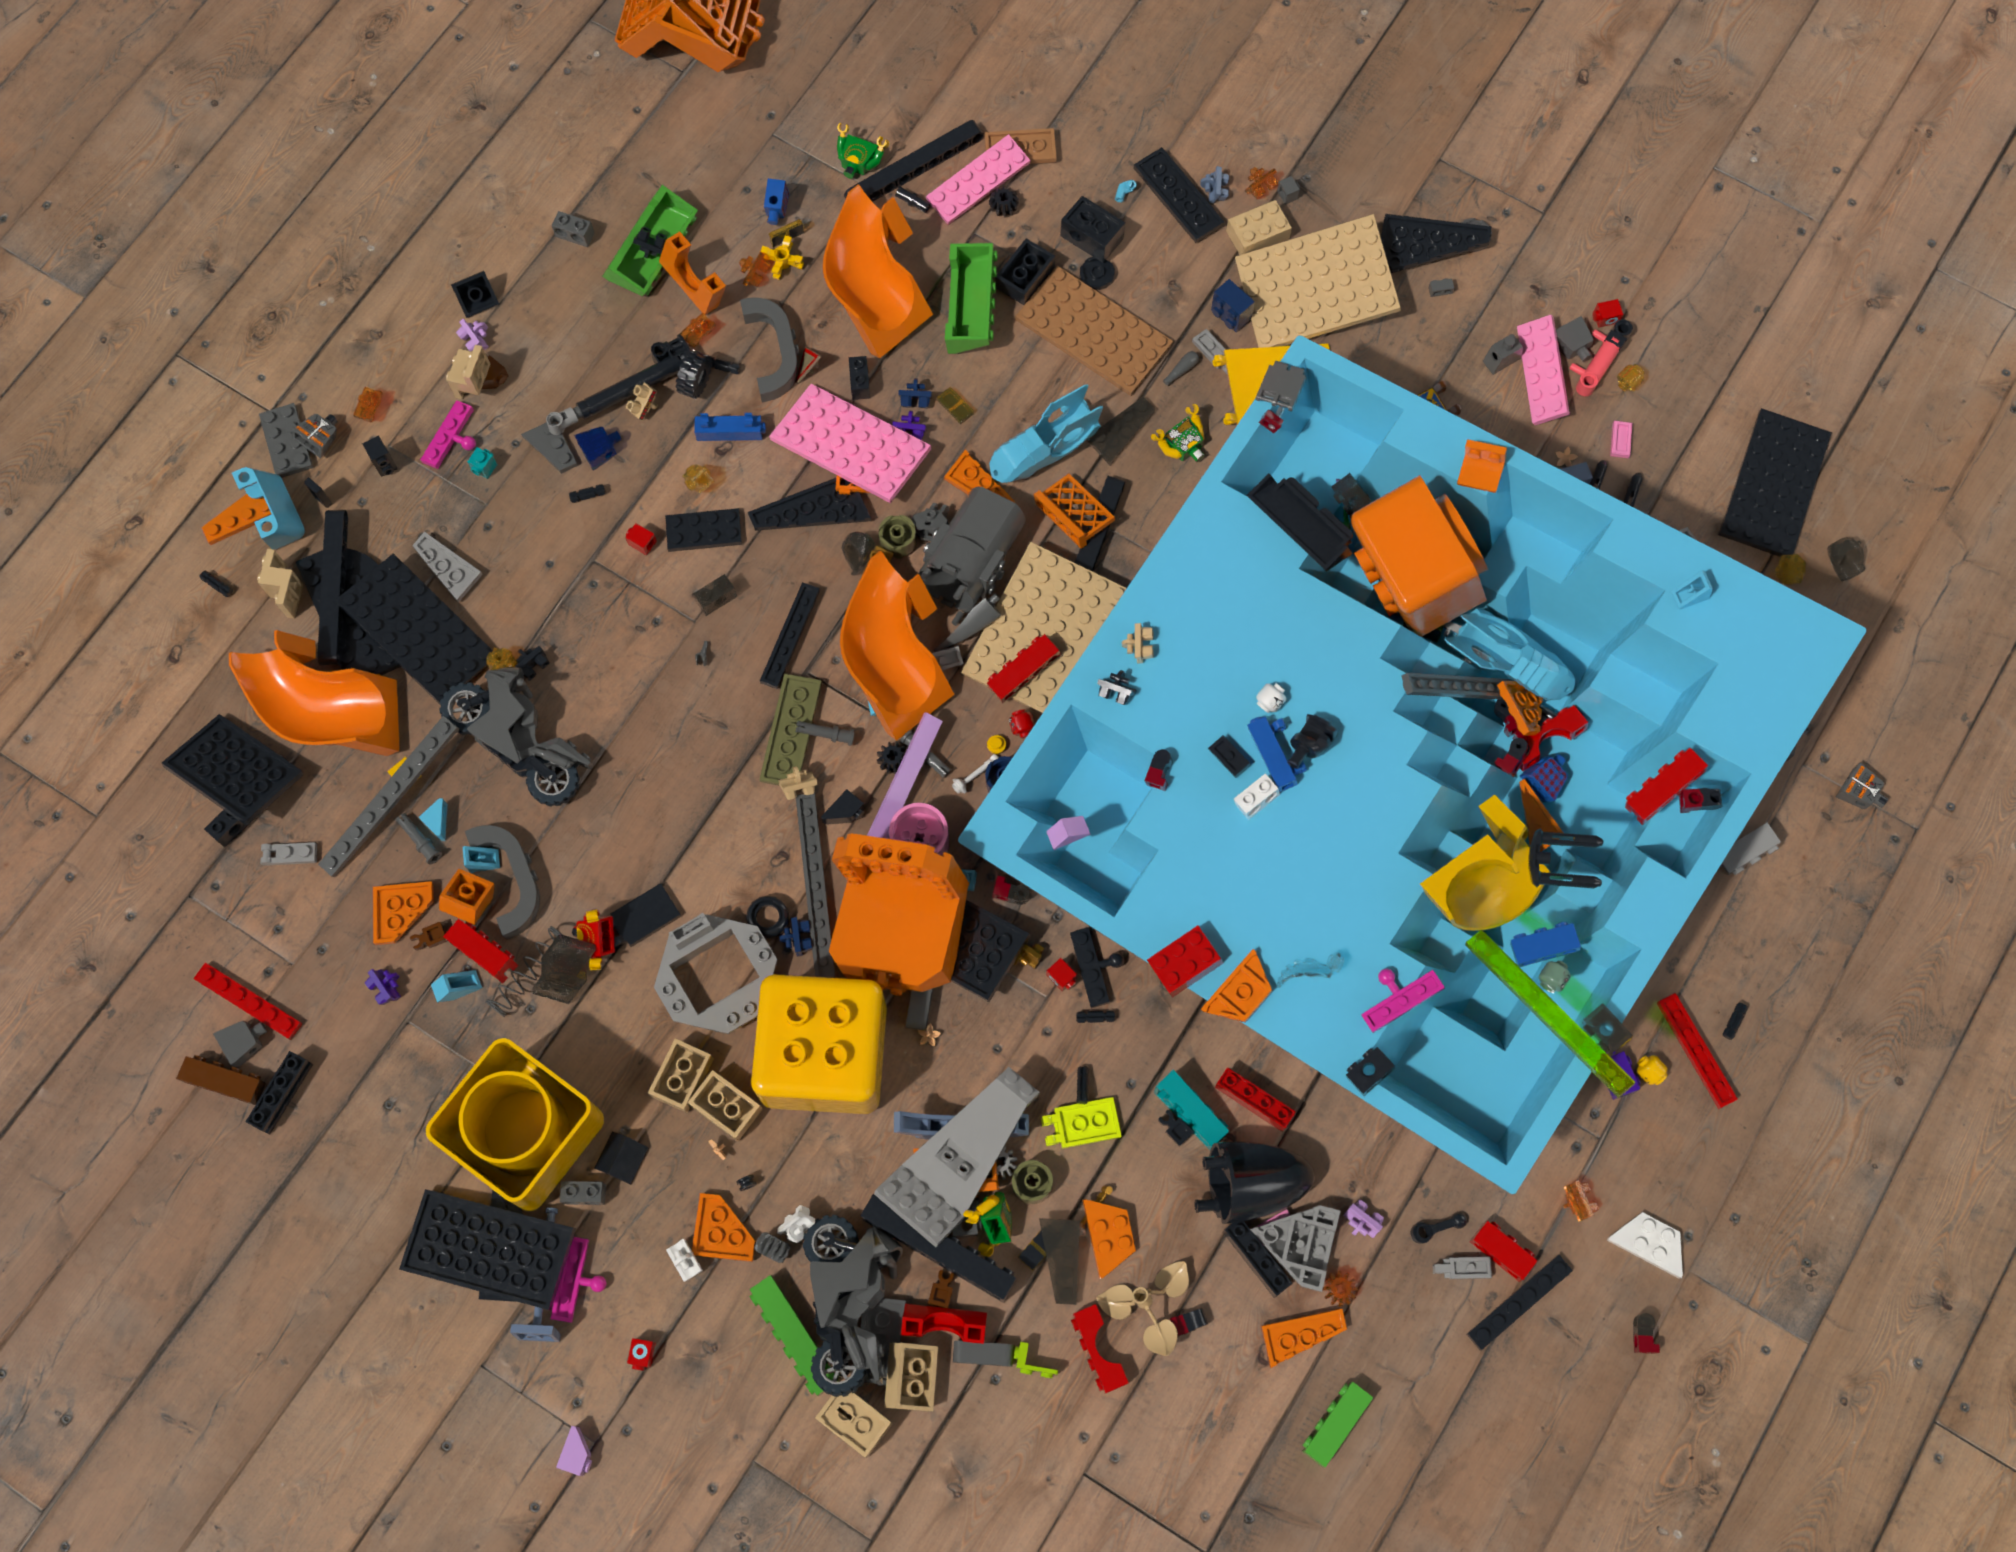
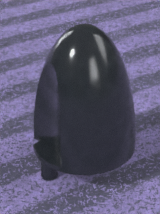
M1251 1142L1214 1143L1209 1157L1202 1158L1204 1170H1208L1211 1199H1197L1194 1201L1196 1213L1213 1211L1216 1213L1217 1218H1221L1222 1224L1261 1218L1281 1211L1302 1199L1314 1184V1169L1306 1159L1284 1148Z

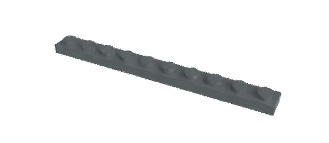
M1406 673L1401 675L1406 694L1504 700L1500 696V690L1497 685L1502 681H1515L1512 679Z
M442 716L318 865L331 877H335L460 728L447 717Z
M815 793L810 795L801 794L796 797L815 977L836 978L834 959L829 953L831 932Z

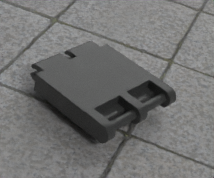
M1275 361L1273 366L1269 365L1255 400L1272 403V406L1275 407L1279 405L1288 408V411L1292 412L1306 381L1305 369L1291 366L1289 371L1288 364Z

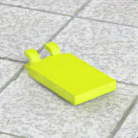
M1113 1097L1089 1101L1085 1105L1073 1104L1054 1108L1055 1114L1042 1116L1041 1118L1042 1127L1054 1124L1056 1135L1046 1136V1147L1061 1143V1147L1064 1149L1122 1137Z

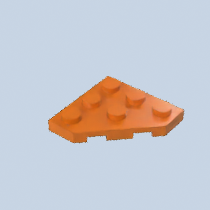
M1516 681L1500 682L1497 685L1500 690V696L1506 701L1509 713L1518 724V730L1523 735H1535L1540 732L1538 721L1541 719L1542 709L1539 705L1543 702V698L1528 691Z
M432 881L373 887V944H395L434 902V886Z
M700 1193L692 1245L694 1256L753 1262L756 1241L721 1195Z

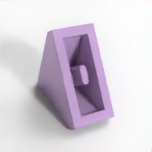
M1083 816L1060 819L1046 831L1054 850L1091 835Z

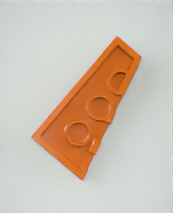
M1339 1308L1261 1325L1270 1368L1347 1330L1343 1309Z

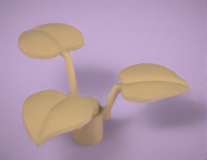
M1184 1261L1170 1264L1157 1274L1155 1285L1161 1291L1146 1290L1143 1287H1138L1132 1292L1128 1286L1116 1285L1096 1297L1101 1309L1114 1319L1121 1320L1129 1317L1131 1306L1135 1304L1145 1309L1155 1325L1149 1326L1145 1330L1143 1336L1144 1344L1150 1351L1162 1356H1168L1172 1353L1177 1344L1178 1333L1175 1325L1170 1320L1165 1319L1158 1324L1149 1308L1153 1301L1151 1294L1163 1295L1166 1292L1169 1297L1173 1298L1183 1295L1189 1286L1187 1264Z

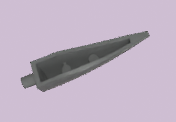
M994 594L990 598H984L977 604L956 630L934 649V652L964 641L1000 617L1001 614L994 605L1000 600L998 595Z

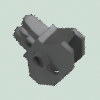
M932 503L930 509L926 508L925 511L913 515L911 520L916 527V535L920 540L932 541L933 538L928 536L929 534L933 535L935 529L940 528L942 523L949 525L946 519L949 513L948 505H943L938 510V504Z

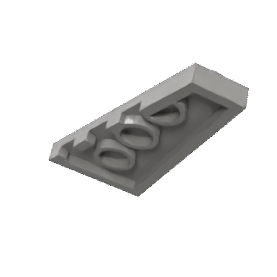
M426 532L412 545L458 602L483 575L481 571Z

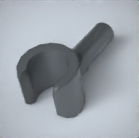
M704 641L701 652L695 655L697 666L701 661H703V666L707 665L706 650L709 644L708 641Z

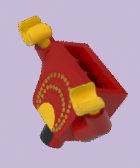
M598 909L586 911L583 920L577 921V925L572 929V935L577 937L579 949L586 951L591 957L589 960L590 970H601L602 956L615 953L613 916L599 917L600 912Z

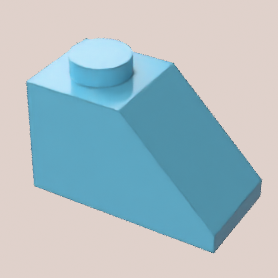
M476 970L444 974L431 984L437 1003L452 1001L482 988Z

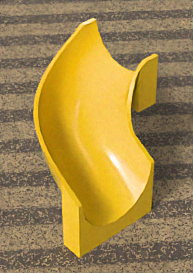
M1495 794L1478 807L1497 842L1495 843L1487 834L1420 883L1427 897L1452 925L1459 929L1472 931L1486 930L1506 924L1525 912L1544 887V885H1539L1537 888L1530 880L1528 869L1530 847L1522 837L1527 828L1526 825ZM1539 864L1540 872L1550 873L1545 865Z

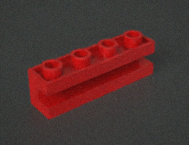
M1045 634L1034 638L1031 646L1020 650L1017 653L1018 657L1013 661H1007L998 674L995 672L988 678V688L996 694L1002 704L1060 656L1058 648Z
M1691 748L1687 751L1681 750L1674 757V762L1670 765L1667 763L1658 770L1659 774L1654 779L1649 777L1642 784L1643 788L1640 791L1636 792L1634 790L1626 797L1625 808L1630 813L1633 812L1642 825L1707 771L1708 765Z
M458 918L443 937L503 984L508 979L504 973L508 969L514 971L519 966L513 961L515 956L507 950L502 952L500 950L502 947L497 942L492 940L490 943L488 941L489 937L481 930L477 933L474 931L476 927L472 923L467 921L464 923Z
M1228 1067L1215 1086L1217 1090L1281 1132L1285 1130L1295 1114L1294 1110Z

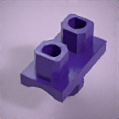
M909 411L908 416H901V421H908V423L893 422V426L904 432L906 430L913 431L912 436L920 440L923 439L924 432L927 431L926 425L913 424V422L920 421V417L913 416V411Z
M371 969L368 972L370 977L365 981V985L370 990L379 989L380 992L375 996V1000L379 1005H385L390 1001H397L401 998L396 990L398 987L396 981L399 979L398 973L391 974L389 970L384 971L383 969L376 971Z

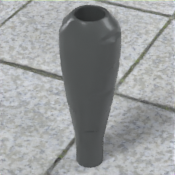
M1194 351L1186 353L1171 373L1163 380L1164 384L1168 386L1172 381L1198 363V355Z

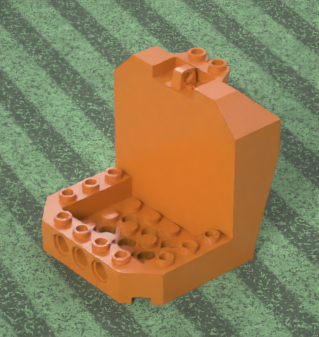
M626 0L616 32L615 42L618 43L620 49L638 58L640 55L645 54L648 49L653 48L657 42L664 39L716 72H721L734 68L745 61L748 49L754 41L757 42L761 37L758 27L763 26L765 18H763L762 14L758 13L760 0Z
M853 833L847 834L846 839L842 836L837 838L832 861L846 878L847 884L829 947V953L847 979L873 980L881 986L882 991L886 988L890 989V993L896 996H901L907 990L924 992L951 982L969 886L968 880L951 854L944 852L942 856L934 852V847L926 844Z

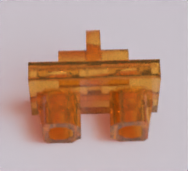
M1256 167L1250 169L1251 176L1248 177V180L1250 182L1255 180V182L1245 189L1247 195L1251 192L1258 199L1266 193L1261 186L1263 183H1265L1269 190L1277 186L1278 181L1274 176L1277 173L1275 168L1262 176L1265 172L1263 168L1258 170Z
M759 253L754 264L752 263L753 258L751 256H748L747 259H740L739 264L742 267L740 271L742 273H745L746 270L749 271L742 284L747 286L750 283L756 287L759 286L763 277L755 271L758 269L766 274L771 263L763 258L765 256L764 253Z
M702 313L696 319H691L690 324L680 334L686 342L695 347L704 336L712 332L716 324Z
M364 387L362 394L358 396L359 402L353 416L363 421L373 422L383 392Z
M1576 1181L1564 1187L1568 1203L1564 1204L1563 1207L1564 1209L1570 1207L1572 1213L1576 1214L1578 1221L1594 1216V1213L1599 1210L1597 1203L1594 1200L1589 1202L1585 1195L1590 1193L1591 1190L1587 1182L1580 1183V1181Z

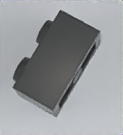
M1452 278L1431 281L1428 287L1430 297L1453 294L1454 284Z

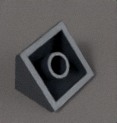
M485 271L451 284L466 318L499 305Z
M612 1131L594 1169L631 1185L649 1148L625 1135Z

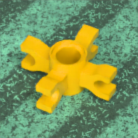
M785 235L782 246H778L775 250L766 246L761 248L762 259L775 261L771 271L774 279L780 280L782 270L787 269L790 265L801 270L803 268V256L791 255L789 253L793 246V242H791L792 237Z

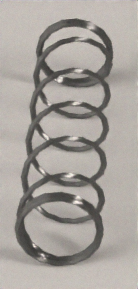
M550 926V928H548V933L560 950L555 949L545 943L536 942V948L538 949L542 957L545 959L547 964L542 963L529 956L523 957L526 966L534 975L535 979L518 971H511L513 979L515 980V982L520 987L523 993H520L504 985L498 986L499 991L506 999L511 1008L504 1006L493 1000L487 999V1001H485L501 1016L505 1017L507 1016V1014L503 1012L495 1004L500 1005L506 1009H512V1005L507 999V997L504 995L500 987L507 988L520 995H525L523 988L518 983L512 972L518 973L531 980H537L535 973L529 967L525 958H529L542 965L549 966L548 960L540 951L537 944L539 943L555 951L561 952V947L553 938L550 931L564 943L568 944V942H570L562 933H560L554 927Z

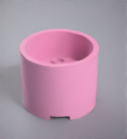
M912 803L902 807L893 816L889 826L890 839L930 845L935 848L934 852L941 856L944 852H948V826L945 817L937 808L925 803ZM917 838L923 839V842L921 843L920 841H917L916 839H917Z

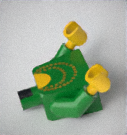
M839 123L837 126L840 132L837 141V154L842 167L845 169L844 176L852 179L855 173L865 175L868 171L879 166L884 155L883 150L889 146V141L886 139L884 145H882L883 137L877 139V144L849 134L846 137L845 134L849 131V125L846 124V129L842 131V123Z

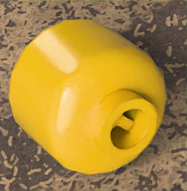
M1645 1055L1637 1062V1074L1649 1085H1659L1668 1076L1667 1066L1655 1055L1648 1057Z

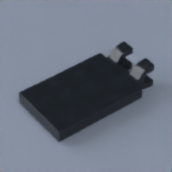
M661 883L610 913L613 916V930L616 928L620 935L614 937V947L618 950L627 943L632 947L681 917V914Z

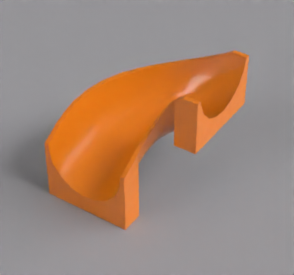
M856 185L848 192L829 237L823 258V274L828 288L846 309L870 353L881 358L931 317L933 313L912 274L893 258L889 250L888 240L901 244L913 234L895 198L892 197L880 210L865 194L861 186Z
M879 551L870 558L847 607L840 632V648L844 664L849 673L863 690L886 733L897 741L920 723L924 713L931 714L951 698L954 692L935 656L916 638L912 630L911 613L924 620L937 610L921 576L917 574L907 582L893 568L883 552Z
M279 630L274 631L276 650L255 654L229 653V666L248 702L261 721L279 737L298 744L341 745L383 756L399 752L396 679L355 668L332 672H323L309 668L305 663L316 658L315 640Z

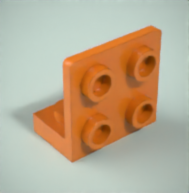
M1467 439L1465 457L1457 484L1496 493L1506 461L1507 447Z

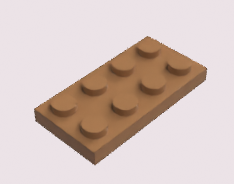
M1054 128L985 132L986 151L1009 134L1030 159V164L1056 162Z

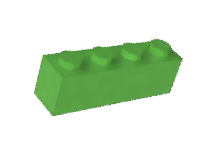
M1354 1382L1345 1383L1338 1392L1341 1396L1337 1402L1333 1400L1326 1410L1329 1412L1326 1418H1320L1314 1427L1317 1430L1313 1436L1309 1435L1302 1444L1305 1447L1302 1452L1323 1468H1326L1373 1399L1370 1394Z

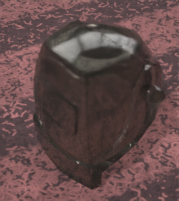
M849 533L842 543V552L852 569V576L862 571L870 560L871 551L874 550L875 541L867 533Z
M1844 537L1827 547L1829 560L1841 581L1852 579L1866 569L1863 565L1864 550L1860 546L1861 541L1856 542L1854 538Z

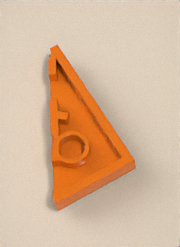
M1521 780L1519 785L1526 827L1528 829L1529 845H1531L1535 831L1540 828L1543 832L1563 833L1526 780ZM1542 844V845H1540V852H1542L1544 849H1546V848L1549 847L1550 845H1547V844Z

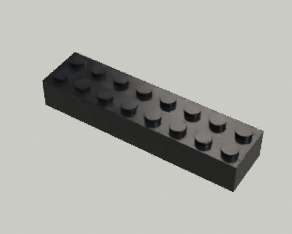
M874 1194L860 1215L863 1221L1003 1303L1016 1282L1013 1271L1006 1267L1000 1269L996 1266V1261L987 1256L984 1259L978 1256L977 1250L970 1246L964 1248L961 1246V1241L951 1235L935 1247Z

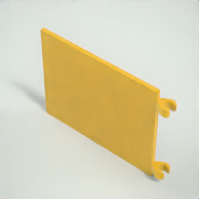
M1327 343V344H1319V345L1323 346L1324 348L1330 350L1328 343ZM1290 346L1224 350V356H1214L1212 360L1214 367L1222 365L1227 367L1235 414H1225V418H1223L1225 425L1234 423L1238 425L1256 398L1269 365L1273 366L1275 361L1280 362Z

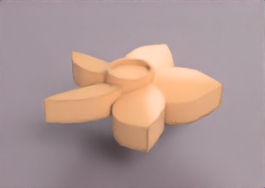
M1569 446L1564 450V453L1561 451L1556 452L1557 457L1560 458L1557 461V466L1565 464L1567 467L1572 466L1570 460L1578 457L1575 454H1570Z
M931 1023L927 1026L926 1031L918 1030L919 1034L923 1036L920 1040V1045L929 1042L931 1046L935 1047L936 1042L934 1038H938L941 1033L933 1031Z
M713 1140L708 1141L716 1155L722 1160L726 1159V1155L722 1151L726 1146L722 1144L718 1147Z

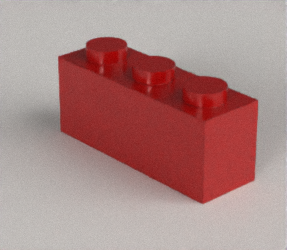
M1484 1222L1469 1242L1487 1257H1490L1493 1262L1518 1282L1523 1281L1538 1261L1534 1258V1253L1527 1248H1521L1517 1244L1518 1241L1508 1234L1506 1236L1501 1232V1227L1495 1222Z

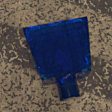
M603 427L574 435L593 471L617 454L613 445L622 441L618 431L607 435Z

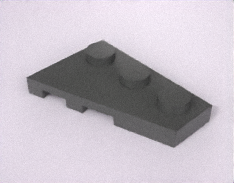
M547 422L521 434L522 438L528 441L536 451L540 452L561 474L578 466L562 433L559 435L551 434Z

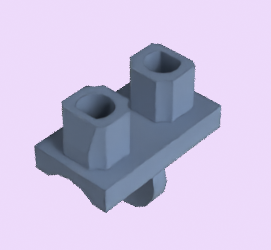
M1219 166L1216 167L1214 173L1206 174V177L1200 181L1201 187L1205 188L1206 192H1209V203L1213 204L1216 200L1225 201L1228 197V189L1221 188V185H1227L1229 175L1222 173V167Z

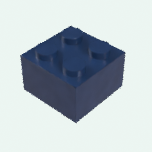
M1228 279L1214 291L1211 311L1215 317L1224 321L1229 329L1237 333L1251 321L1255 301L1233 281Z

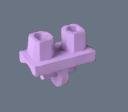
M465 319L459 321L462 326L456 333L464 341L469 337L471 338L465 344L469 351H473L475 345L482 346L484 350L489 347L482 338L487 336L486 331L488 329L484 322L478 323V321H474L472 324L467 323Z
M1362 1200L1352 1204L1343 1216L1349 1219L1350 1222L1348 1224L1355 1228L1352 1231L1354 1236L1360 1232L1364 1236L1368 1234L1374 1238L1383 1227L1381 1224L1384 1217L1376 1212L1371 1217L1366 1214L1365 1211L1368 1206Z

